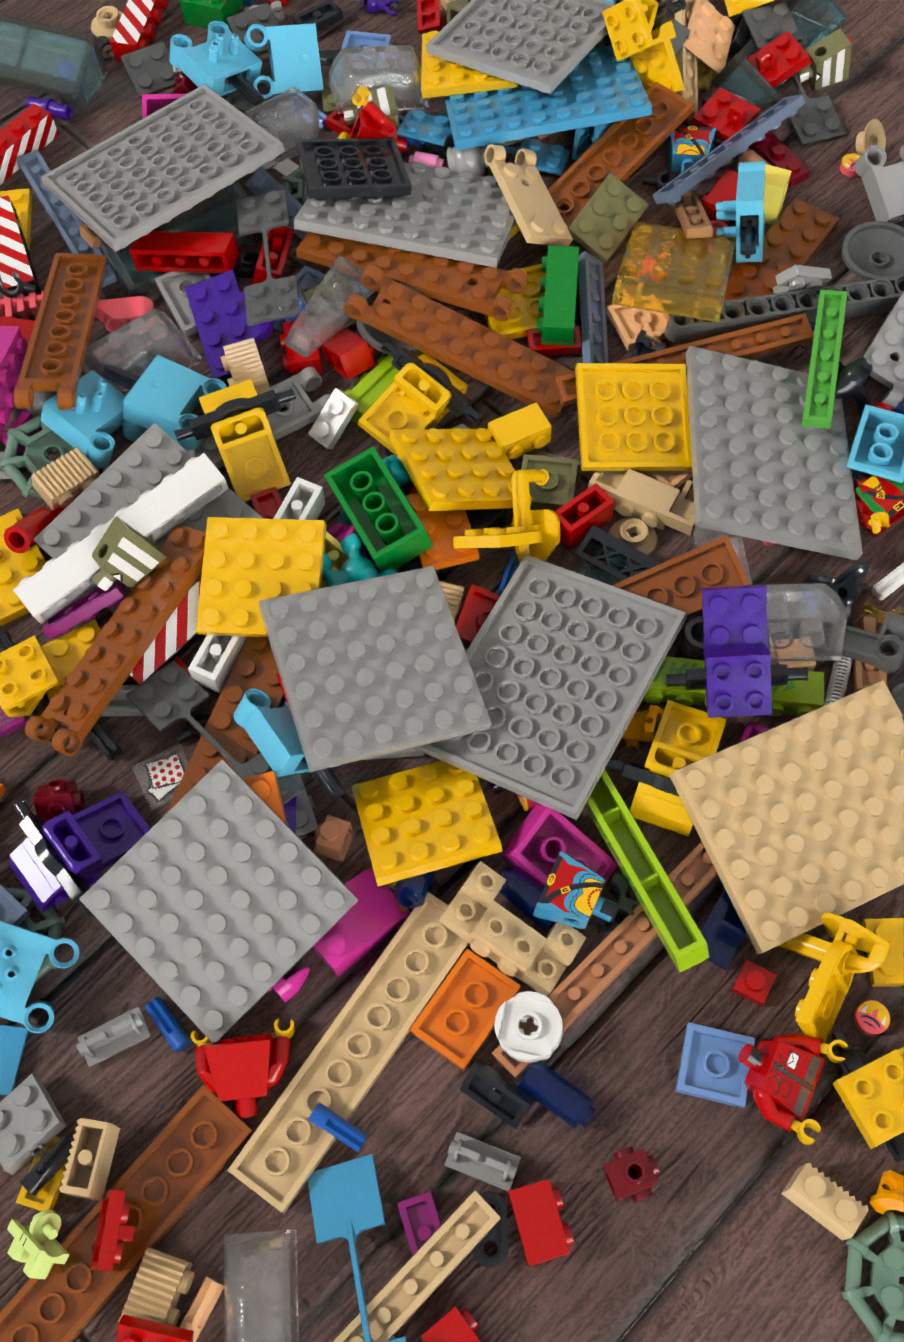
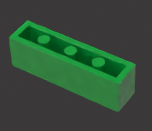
M548 245L547 256H542L541 272H546V276H541L540 292H545V295L539 296L538 312L543 313V317H538L537 333H542L541 344L573 346L579 247Z

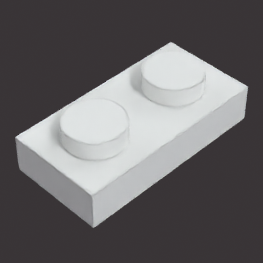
M335 388L308 434L325 448L333 450L360 404L342 390Z

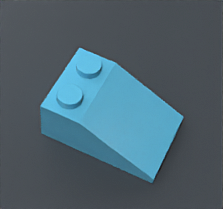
M865 405L846 467L903 483L904 415Z

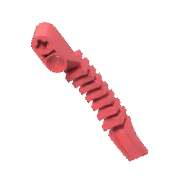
M44 291L41 292V295L31 292L29 296H24L23 293L14 298L4 296V299H0V318L1 316L18 318L20 316L21 319L31 320L30 315H34L36 320ZM145 296L101 300L100 297L95 318L105 324L107 331L114 334L149 331L154 326V303Z

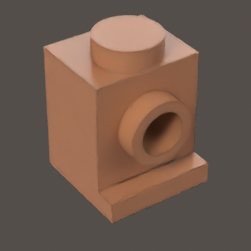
M327 815L324 823H319L314 834V841H316L314 853L343 863L354 837L351 822Z

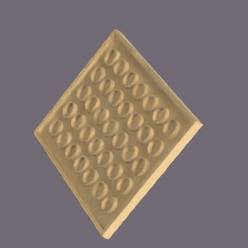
M884 680L669 774L757 954L764 953L823 924L821 921L823 913H832L840 916L904 884V721L902 719L903 715Z

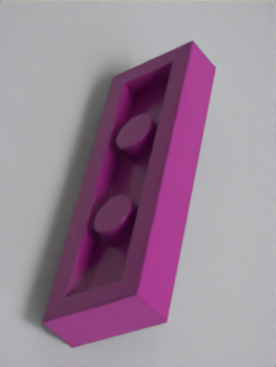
M116 580L107 591L102 590L100 587L94 589L44 622L42 631L49 640L57 635H66L79 622H88L98 614V611L107 606L112 608L119 604L124 597L125 584Z

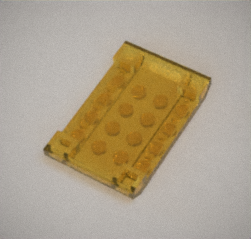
M636 221L617 276L612 304L719 322L736 237H717L716 234H713V237L687 239L681 228Z

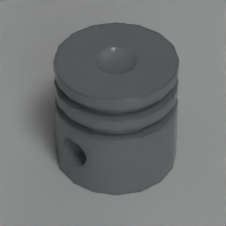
M703 616L691 619L685 626L680 649L686 659L704 660Z

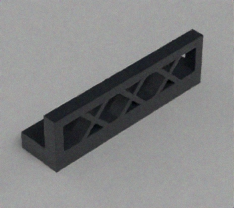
M594 525L591 526L575 552L577 557L619 581L628 578L625 574L631 573L632 577L634 572L646 571L661 564L659 561ZM590 542L603 548L605 554L591 557L584 552ZM617 556L626 561L629 568L616 571L612 569L609 558ZM606 559L607 565L600 561Z

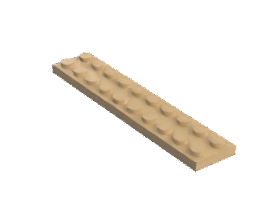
M426 891L227 1170L283 1214L336 1139V1137L324 1129L322 1130L308 1121L316 1105L319 1102L346 1121L351 1118L410 1032L409 1029L470 945L438 921L448 905L428 891Z

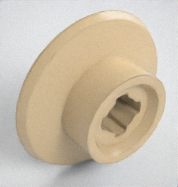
M113 6L100 8L91 23L92 33L97 37L106 36L111 39L123 12L118 11Z
M872 119L867 123L865 130L858 133L856 137V151L859 155H862L872 145L881 146L885 150V131L878 119Z
M637 518L621 519L614 523L608 532L610 535L648 556L657 547L658 537L655 529L648 527L645 522ZM635 533L636 536L633 538L630 537V534Z

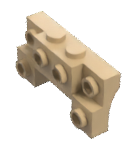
M632 469L627 471H596L589 481L588 488L597 483L615 501L613 510H616L623 516L640 519L648 527L664 530L665 526L691 535L696 526L694 490L692 489L693 481L689 479L681 493L675 487Z
M480 861L438 921L471 944L470 947L475 953L483 957H489L496 962L497 967L504 974L515 976L537 993L547 997L551 994L566 967L572 963L587 937L573 927L557 922L553 924L546 937L542 936L494 901L506 879Z

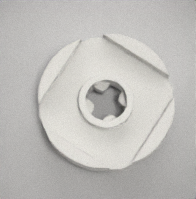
M525 991L516 994L515 997L511 998L508 1002L505 1001L500 1006L495 1017V1033L501 1048L510 1057L521 1062L532 1063L548 1059L559 1046L563 1035V1022L558 1009L548 997L537 992ZM528 1018L534 1019V1025L538 1026V1030L532 1032L531 1035H525L524 1030L520 1028V1024L527 1023Z

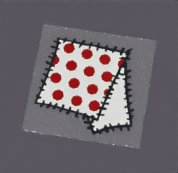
M180 744L132 766L151 810L172 800L189 762Z

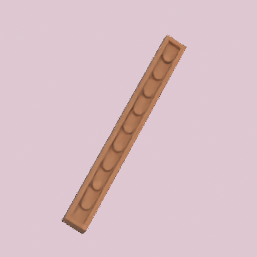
M701 842L668 875V878L687 907L718 873ZM641 904L633 910L634 916L629 914L548 996L560 1013L563 1022V1032L658 936ZM528 1018L527 1023L520 1024V1028L524 1030L525 1035H531L532 1032L538 1030V1026L534 1025V1019ZM500 1045L492 1052L493 1057L516 1080L534 1063L513 1059Z

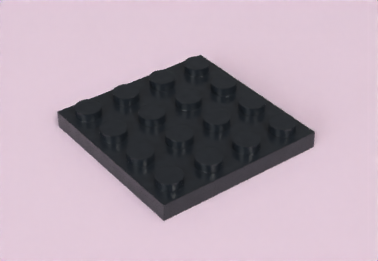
M394 137L296 140V149L309 199L326 200L327 198H341L349 200L353 197L375 199L378 196L401 198L411 195L412 185Z

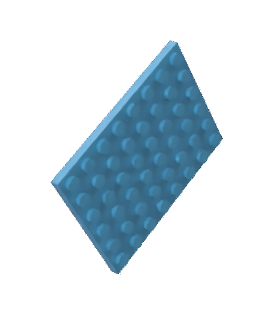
M612 44L602 48L594 47L551 94L518 84L516 88L444 96L455 151L652 115L651 102L630 57L617 61Z

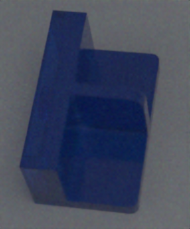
M725 888L701 931L708 945L709 958L706 960L724 970L728 969L746 935V930Z

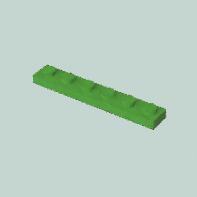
M820 290L802 420V426L831 428L847 301L846 291Z

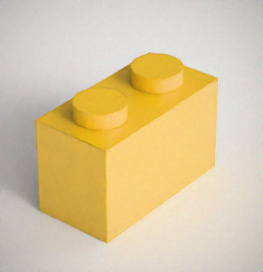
M537 402L488 422V430L492 433V438L505 453L508 460L517 459L524 453L533 449L543 448L551 442L552 426Z

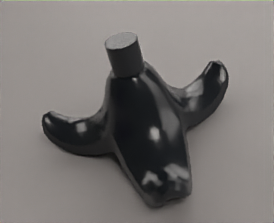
M864 357L846 366L839 361L835 399L852 397L857 403L860 416H862L865 405H870V397L863 384L873 370L872 364H869Z
M859 563L844 571L837 578L808 575L806 585L814 596L831 605V614L835 622L852 626L851 617L854 604L861 595L868 592V586L861 582L870 571V565Z

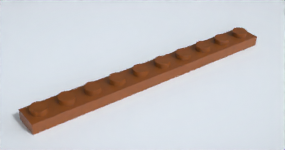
M806 313L612 363L686 364V351L689 346L746 359L811 342L814 338V333ZM575 372L555 377L553 383L561 405L577 403Z

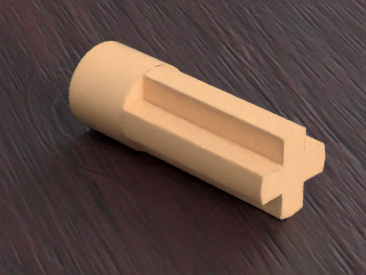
M207 1276L179 1327L194 1331L193 1342L197 1341L224 1288V1285Z

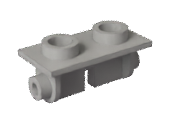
M138 1006L77 1037L79 1043L76 1046L80 1055L85 1056L87 1064L91 1068L151 1037V1034Z
M456 1132L454 1140L451 1141L444 1166L505 1191H510L521 1157Z

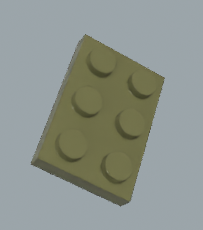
M609 173L569 226L568 230L576 242L605 264L649 204Z

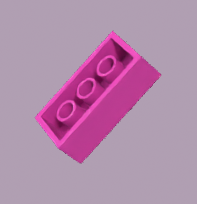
M0 325V435L5 425L9 423L13 408H16L14 389L17 386L27 351V341L22 337L19 326Z

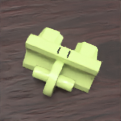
M44 1210L35 1214L30 1226H23L18 1220L11 1219L7 1228L14 1237L7 1253L18 1262H26L23 1272L30 1278L45 1280L53 1263L65 1265L70 1255L55 1239L61 1227V1218L53 1210Z

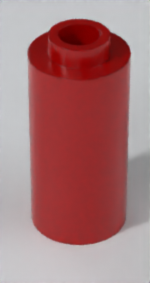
M45 507L36 509L6 529L4 532L5 544L15 553L28 551L36 545L35 537L56 518V515Z

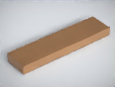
M696 190L683 194L681 196L682 199L673 204V207L686 238L713 237V227Z

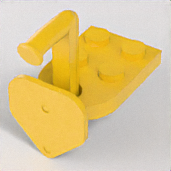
M544 469L515 471L512 475L513 518L511 527L483 528V532L482 529L465 530V536L453 537L454 548H500L515 546L520 563L525 555L546 561L560 542V521L557 514L552 510H530L529 482H535L539 486L545 485L549 479L548 471Z
M823 913L821 921L828 935L834 939L833 943L803 933L778 945L821 962L819 968H815L811 973L809 991L805 999L802 998L798 1002L795 1017L796 1022L805 1035L823 1039V1043H826L851 986L854 973H865L879 968L890 948L888 942L857 922L832 913ZM856 949L870 952L868 958L858 955Z

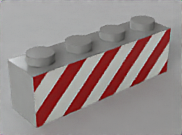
M201 579L193 583L130 673L139 685L158 671L197 634L196 624Z

